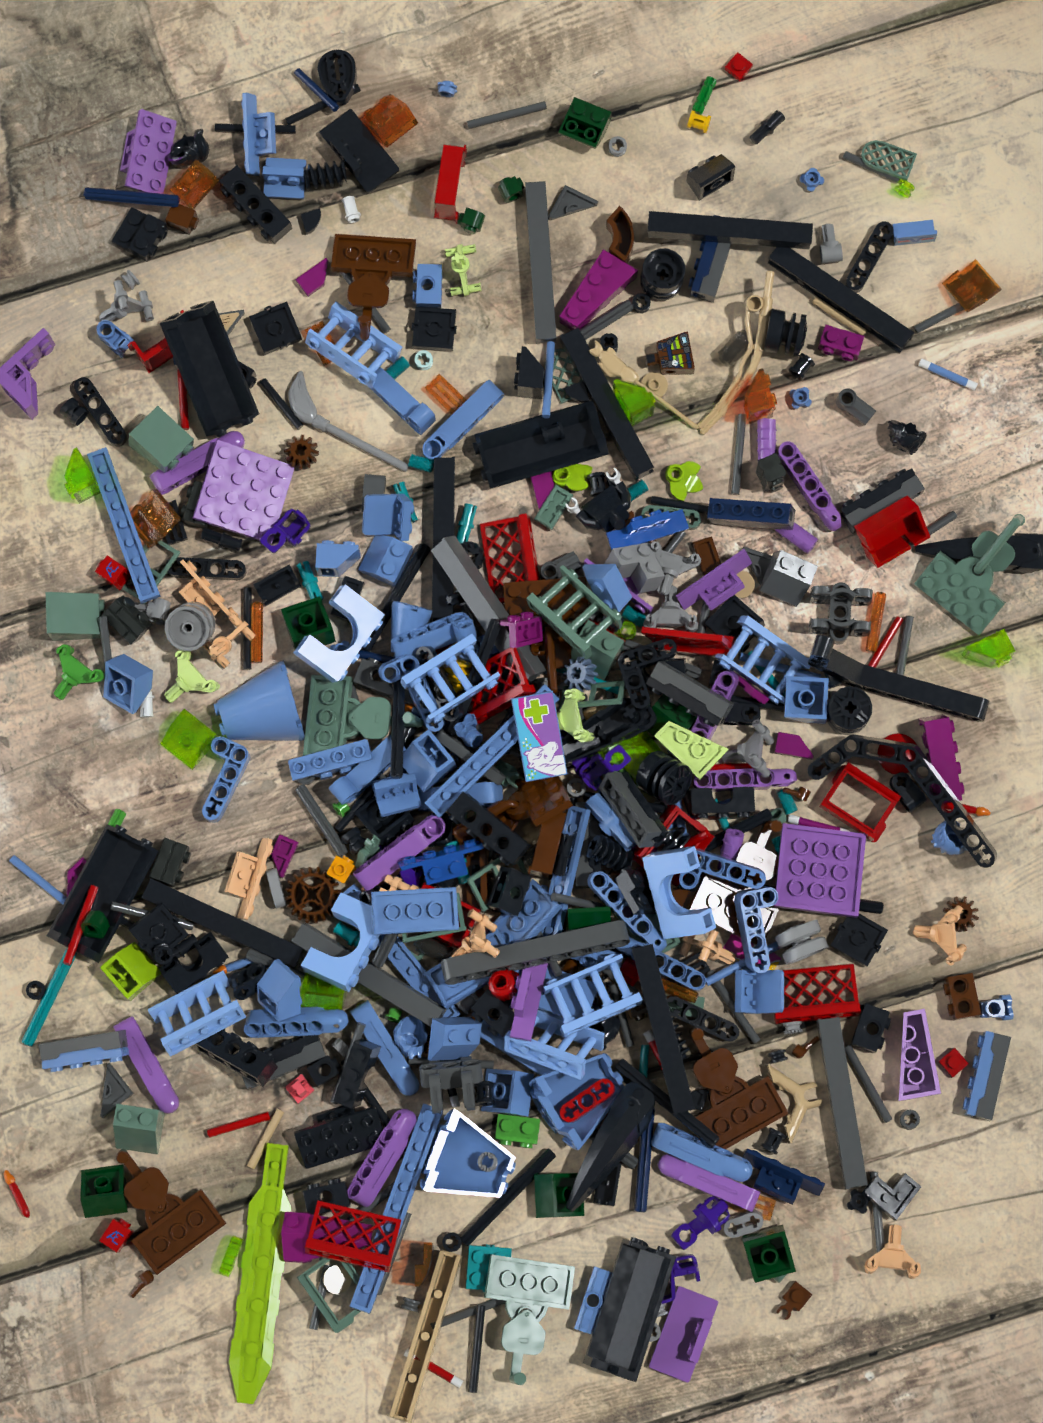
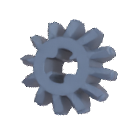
M579 656L577 659H570V665H564L567 672H564L562 675L567 677L564 683L570 685V690L578 689L584 692V689L591 690L590 684H597L594 677H597L599 674L594 672L597 666L591 664V659L586 660Z

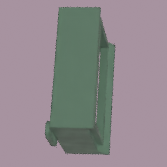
M320 1257L318 1263L297 1278L333 1331L339 1333L352 1324L354 1321L353 1317L361 1311L355 1309L338 1321L308 1277L331 1260ZM341 1262L357 1285L360 1276L352 1264Z

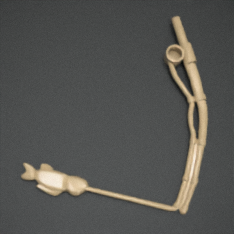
M766 271L763 297L752 295L746 300L745 326L749 344L748 350L741 359L738 374L719 402L698 424H695L640 383L636 371L618 358L613 348L609 347L607 351H604L602 345L595 341V348L590 349L589 352L593 356L599 357L600 362L597 364L607 376L620 377L621 381L627 385L635 383L691 427L700 429V433L705 435L712 426L724 417L727 410L746 388L759 365L765 347L764 343L769 317H771L773 298L771 296L774 271ZM759 311L755 344H753L750 312ZM752 350H754L751 364L742 380H740L744 364Z

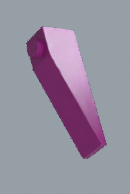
M285 1212L281 1230L285 1262L307 1263L311 1262L312 1259L320 1258L319 1256L305 1253V1244L314 1214ZM320 1216L323 1221H325V1220H327L328 1218H330V1217ZM336 1219L326 1224L331 1234L341 1229ZM340 1219L344 1226L352 1222ZM360 1223L365 1231L373 1227L370 1224ZM357 1224L347 1229L352 1239L362 1233ZM321 1227L314 1232L313 1238L322 1240L328 1235L324 1228ZM344 1231L333 1237L337 1244L343 1245L349 1241ZM372 1232L369 1233V1234H367V1235L369 1236L370 1240H371V1237H372ZM365 1236L354 1242L358 1249L370 1246Z

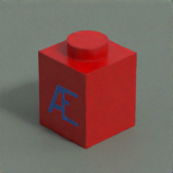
M108 555L99 562L95 570L101 579L119 591L131 577L126 567Z
M122 1218L119 1221L113 1219L99 1241L116 1253H120L133 1233V1230L130 1229L131 1224Z

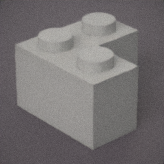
M649 543L613 548L605 564H616L622 578L631 577L639 593L657 590L665 577Z

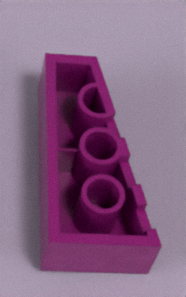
M603 249L560 314L559 323L570 330L582 329L599 311L605 308L612 299L637 278L638 270Z
M943 714L918 718L919 726L924 725L925 732L922 735V742L925 749L929 751V753H926V757L957 799L961 801L965 790L963 782L959 781L958 774H961V765L959 761L956 762L955 753H958V746L952 737V733L955 732L953 720H950L949 717ZM931 784L933 793H941V787L938 784Z

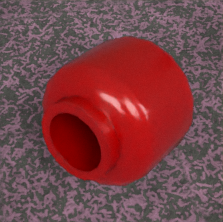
M496 971L489 978V990L499 1000H510L518 991L515 988L516 979L508 971Z

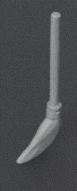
M299 371L288 391V398L294 415L300 421L312 424L313 427L323 432L328 431L405 472L408 470L407 463L330 424L329 420L317 414L316 406L306 387L304 374L302 371Z

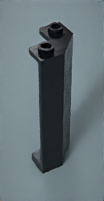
M208 301L190 307L191 310L181 314L175 313L160 322V326L206 437L212 435L220 437L227 433L226 430L233 425L242 424V426L251 424L253 418L259 415V411L214 301Z
M593 400L550 412V418H543L542 415L474 434L476 442L472 443L475 454L480 455L484 468L481 470L483 481H488L490 489L609 455L606 439L601 429ZM558 421H561L565 439L558 438L545 444L541 427L555 425Z
M107 824L47 934V937L68 947L90 885L97 886L98 891L90 911L98 910L104 913L110 927L103 938L86 937L82 933L76 952L97 963L100 962L125 913L110 910L112 902L130 906L159 852L152 847L154 843L145 838H142L140 841L126 834L127 829L117 824L115 827Z
M631 1237L630 1240H622L583 1363L615 1376L637 1382L676 1256L669 1254L670 1249L658 1246L656 1250L642 1245L643 1240Z

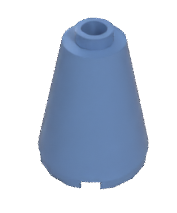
M393 601L391 609V640L398 635L428 624L432 616V610Z

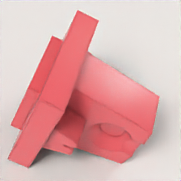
M302 1074L285 1087L298 1104L315 1091Z

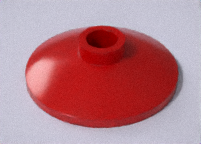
M897 733L885 738L886 740L917 745L911 737L905 734ZM879 745L877 754L894 756L895 750L891 746ZM911 749L906 750V757L911 760L915 759V752ZM879 761L882 768L888 773L894 775L899 772L909 773L903 764Z

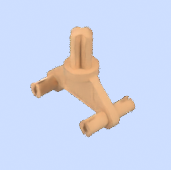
M235 613L228 620L237 628L227 637L219 636L213 641V644L207 641L203 645L211 655L210 658L213 661L217 660L224 669L231 663L223 656L230 652L232 648L231 642L241 632L249 641L256 636L247 627L249 624L246 621L242 622Z
M959 905L949 910L937 924L932 926L916 925L913 931L916 937L928 938L932 942L937 943L949 956L946 959L948 965H954L955 962L960 961L963 958V953L967 950L966 945L960 944L957 947L955 923L960 919V914L963 913V908Z
M471 909L467 915L475 920L476 924L471 935L462 940V946L451 957L473 952H487L496 958L500 950L492 946L491 941L486 939L485 928L493 933L496 931L497 925L491 922L487 915L479 914L474 909Z
M715 930L709 932L706 941L695 940L696 935L683 937L682 941L684 943L678 953L687 957L692 945L702 949L698 959L707 962V959L712 961L718 959L731 965L735 961V954L722 948V944L715 941L719 934Z
M895 1224L889 1226L888 1243L885 1244L881 1251L867 1259L864 1264L867 1274H872L878 1267L907 1270L910 1279H915L920 1275V1263H916L906 1253L904 1246L901 1245V1226Z

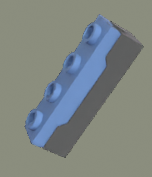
M126 1030L39 1044L42 1069L50 1068V1072L62 1071L63 1066L70 1065V1069L83 1067L85 1062H90V1066L103 1064V1059H110V1063L123 1061L122 1056L129 1055Z
M989 1031L979 1035L977 1047L980 1050L978 1056H974L972 1068H975L973 1077L970 1076L967 1085L970 1093L969 1097H965L962 1109L966 1110L965 1115L992 1121L1011 1037Z

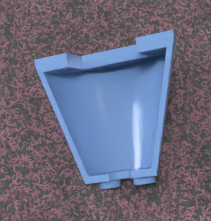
M284 660L276 663L217 700V703L214 704L216 715H220L222 723L219 724L222 736L226 735L229 740H305L304 730L298 715Z
M605 1053L586 1059L585 1075L581 1080L554 1070L534 1077L529 1082V1086H533V1089L530 1090L531 1097L545 1122L555 1134L558 1132V1134L563 1135V1142L575 1150L582 1148L624 1088L622 1076L617 1071L613 1072L611 1069L613 1062ZM605 1078L614 1083L615 1093L613 1096L576 1122L568 1123L561 1118V1107L598 1080ZM603 1083L601 1084L602 1089L600 1091L596 1092L595 1089H593L591 1092H593L597 1096V1099L600 1100L601 1097L598 1095L602 1092L608 1094V1088L610 1087V1084L605 1085ZM591 1095L583 1096V1106L589 1107L593 1104V1097ZM576 1101L574 1102V1104L577 1107H575L572 1110L568 1107L566 1109L567 1113L565 1114V1117L569 1116L573 1118L574 1111L579 1109L581 1113L584 1110L579 1107Z
M450 1110L444 1117V1120H446L445 1124H439L421 1172V1174L425 1175L424 1179L420 1180L421 1189L427 1192L501 1198V1195H504L508 1188V1183L505 1182L508 1174L511 1175L515 1169L516 1163L514 1160L516 1157L458 1110ZM490 1152L496 1156L498 1165L495 1170L485 1172L479 1168L477 1162L482 1153ZM486 1156L482 1161V1165L490 1168L493 1165V1159H489Z

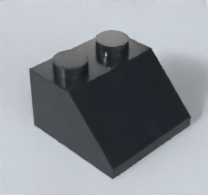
M722 154L717 157L715 155L711 156L705 161L704 165L700 167L695 166L688 171L686 182L700 201L734 180L735 165Z

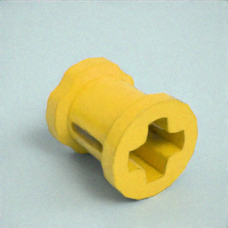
M692 110L687 128L693 127L703 130V133H707L711 116L699 115Z

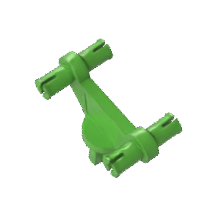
M63 644L56 649L62 665L63 680L54 691V695L61 700L67 696L73 686L82 683L100 682L105 679V672L103 670L95 669L92 671L72 656L74 648L67 644Z

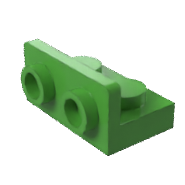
M498 1114L495 1140H499L501 1145L511 1146L512 1142H518L520 1147L532 1148L533 1144L537 1145L540 1119Z

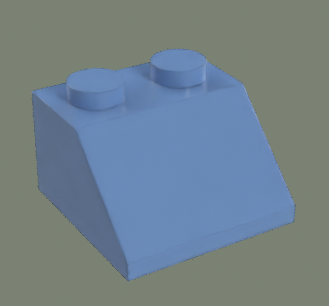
M375 535L358 571L395 587L413 553V548L411 545L394 537Z
M585 564L583 566L586 579L593 593L611 610L614 608L620 612L631 600L632 596L616 564Z
M125 654L106 661L103 697L131 714L136 713L152 689L153 670Z
M787 676L784 718L804 723L826 724L829 678Z
M470 1017L432 1018L428 1060H456L469 1056L480 1044L482 1023Z
M486 1069L485 1081L494 1083L492 1099H494L495 1104L481 1107V1111L529 1116L530 1090H532L529 1082L533 1079L534 1074L514 1070Z

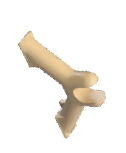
M769 1064L767 1065V1070L772 1084L778 1085L779 1091L785 1090L794 1097L795 1107L792 1113L787 1115L788 1122L784 1125L786 1138H788V1143L791 1144L806 1111L820 1106L822 1099L809 1102L804 1098L806 1090L818 1087L816 1083L809 1082L799 1085Z

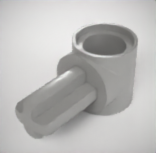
M833 224L822 225L821 263L843 261L842 246L839 241L835 240Z
M156 598L149 601L148 604L134 602L135 607L140 612L148 615L150 622L160 625L165 624L171 605L169 601Z

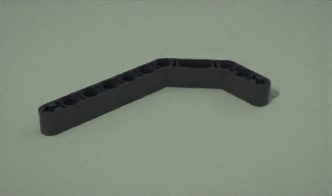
M816 635L808 665L853 687L974 721L984 722L989 700L864 665L833 649L834 639L823 635Z
M851 734L808 766V775L814 780H820L852 756L903 764L980 867L988 868L997 859L995 848L922 750L915 744ZM848 740H853L856 742V750H851L848 748ZM874 743L891 746L894 748L895 754L894 756L870 753L868 744ZM906 750H913L916 754L915 759H908L905 753ZM831 752H836L839 754V762H834L831 760ZM825 762L827 766L816 773L814 770L816 766L819 767ZM919 767H926L928 776H921L918 772ZM931 784H938L941 787V793H933ZM944 801H951L954 809L951 811L946 810L943 806ZM963 818L966 821V827H959L956 824V819ZM976 835L979 838V844H971L969 836ZM983 844V849H980L979 852H977L976 850H978ZM984 854H985V855H987V854H990V855H991V857H990L989 860H988V859L983 860L982 857H983Z

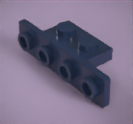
M746 1149L743 1158L747 1159L752 1167L760 1170L753 1187L793 1205L800 1188L817 1196H820L824 1189L825 1183L821 1182L818 1178L805 1175L796 1168H790L781 1164L776 1159H770L761 1155L758 1151Z

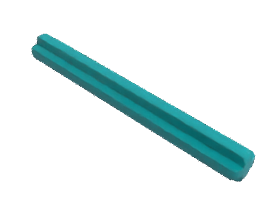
M67 949L65 950L22 1039L23 1044L33 1046L75 960L77 952H75L71 966L63 964Z

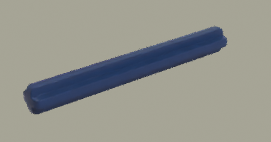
M86 187L83 193L85 199L168 207H178L180 202L178 195L91 187Z
M655 1108L652 1110V1119L649 1126L640 1136L634 1210L642 1213L647 1211L652 1151L650 1143L653 1137Z

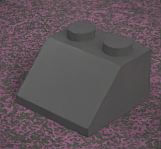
M783 550L774 552L759 591L797 607L811 586L818 566Z

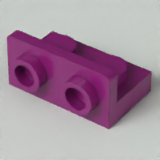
M825 324L818 349L826 355L832 356L835 354L841 356L846 361H857L865 336Z
M522 612L521 616L510 615L507 616L508 619L500 621L501 626H509L511 648H519L543 641L542 616H534L533 612Z

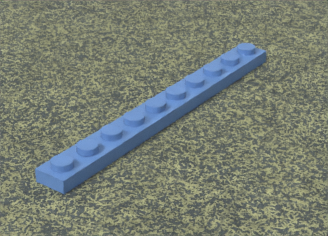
M424 1103L383 1216L401 1219L399 1233L443 1114V1110L441 1114H432V1106ZM386 1223L381 1226V1229L387 1236L394 1232L396 1225ZM378 1229L373 1244L383 1238ZM386 1241L375 1247L380 1254H389L390 1248ZM367 1267L363 1268L350 1304L351 1308L368 1314L371 1313L385 1275L384 1271Z

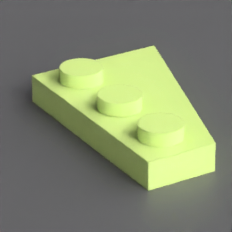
M670 721L654 735L679 761L689 766L692 773L699 780L729 750Z

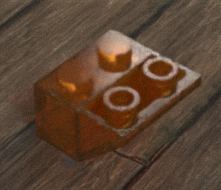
M392 94L381 98L377 105L367 109L364 115L359 118L377 141L386 148L418 124L407 104Z
M763 368L758 370L744 397L743 407L749 424L757 422L759 419L772 418L774 410H776V396L770 392L769 374L764 373Z

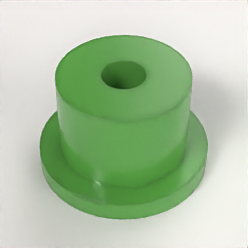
M340 802L332 804L334 810L342 818L350 810L347 804L342 805Z
M391 1007L385 1018L391 1022L399 1023L402 1011Z

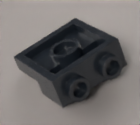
M131 207L113 237L112 244L148 262L150 257L153 258L157 253V245L160 240L163 241L165 239L168 227L160 219L150 214L146 215Z
M736 595L730 597L705 622V625L714 634L732 636L736 639L742 631V625L737 623L741 615L749 616L763 627L765 626L764 620ZM754 634L749 635L739 651L745 652L750 646L749 641L753 637H758Z
M375 796L354 812L370 833L380 839L382 847L393 842L400 832H406L410 829L415 821L409 811L381 817Z
M631 866L623 868L620 871V875L614 880L633 914H657L646 870L642 866L632 870Z

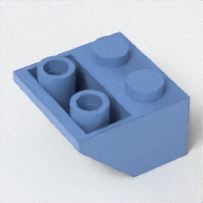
M324 540L322 543H317L315 568L318 576L340 577L361 558L359 545H355V542L344 541L343 544H334V541Z
M429 729L416 738L403 753V768L408 774H415L417 785L423 793L457 768L454 759Z
M276 959L257 983L258 1003L277 1021L301 1014L300 977L291 971L287 965Z

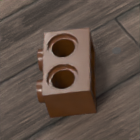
M973 973L947 977L945 979L946 983H943L945 996L948 995L950 1004H947L949 1016H953L954 1021L980 1016L981 1011ZM955 981L963 983V992H957L954 989ZM960 1002H965L968 1005L967 1013H961L958 1010Z

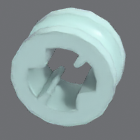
M426 350L417 352L414 358L416 367L420 370L430 369L433 365L431 353ZM422 356H426L427 360H429L425 365H422L421 361L418 360L419 358L422 359Z

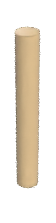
M815 297L812 302L814 305L857 334L863 336L866 334L867 330L819 297Z
M276 1109L247 1164L248 1167L255 1169L267 1143H269L284 1114L283 1111Z

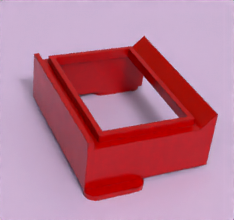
M465 144L464 147L443 145L435 196L436 208L434 218L455 221L456 224L459 219V213L456 211L461 167H465L467 145Z
M166 338L145 352L140 350L135 341H131L127 345L130 351L135 350L137 357L148 373H151L173 358Z
M848 762L847 765H842L833 777V786L819 807L858 833L866 834V838L871 842H877L886 828V819L901 796ZM846 774L891 802L874 830L829 801Z
M674 804L668 805L664 813L659 817L666 829L670 827L677 816L681 817L699 833L707 829L699 821L688 816ZM710 833L711 836L694 845L695 848L705 850L715 836ZM637 846L633 852V860L644 868L642 858L649 855L654 847L639 848ZM680 873L673 875L671 885H679Z

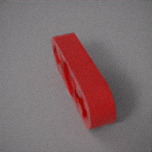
M605 1078L598 1080L561 1107V1118L568 1123L576 1122L613 1096L615 1093L614 1083ZM603 1083L605 1085L610 1084V1087L608 1088V1094L602 1092L598 1095L601 1097L600 1100H598L597 1096L593 1092H591L593 1089H595L596 1092L600 1091L602 1089L601 1084ZM585 1095L593 1097V1104L589 1107H585L582 1104V1098ZM576 1101H577L579 1107L584 1110V1111H582L581 1113H580V1110H579V1109H577L576 1111H574V1112H573V1115H574L573 1118H571V1117H569V1116L565 1117V1114L567 1113L566 1109H567L568 1107H569L571 1110L574 1109L575 1107H577V1106L574 1104V1102H576Z

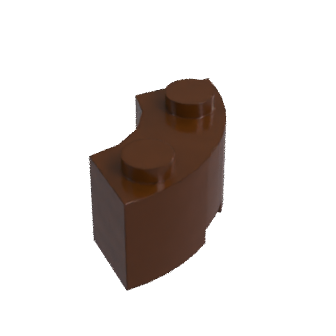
M619 205L606 220V229L610 232L613 239L609 247V253L628 264L633 252L634 231L630 217Z

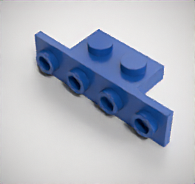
M683 509L671 513L669 511L662 512L657 510L651 512L650 517L643 518L642 516H637L630 519L631 522L621 530L607 532L606 536L612 551L613 548L642 544L688 530L689 526Z
M471 839L465 841L464 845L457 847L456 845H448L442 851H426L423 853V856L416 858L415 856H407L403 858V861L398 862V865L402 871L422 866L426 884L431 885L468 875L463 854L484 848L480 841Z

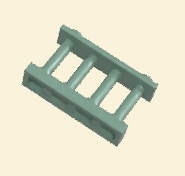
M562 565L560 567L563 577L542 597H537L532 592L526 599L528 606L538 616H542V619L587 660L592 655L591 643L612 623L619 629L623 627L622 616L616 609L613 608L611 610L578 579V575L571 568L567 569ZM570 583L577 591L557 610L554 609L552 611L548 607V602ZM584 596L591 605L571 624H566L562 620V616ZM597 610L606 616L586 637H580L576 633V629Z

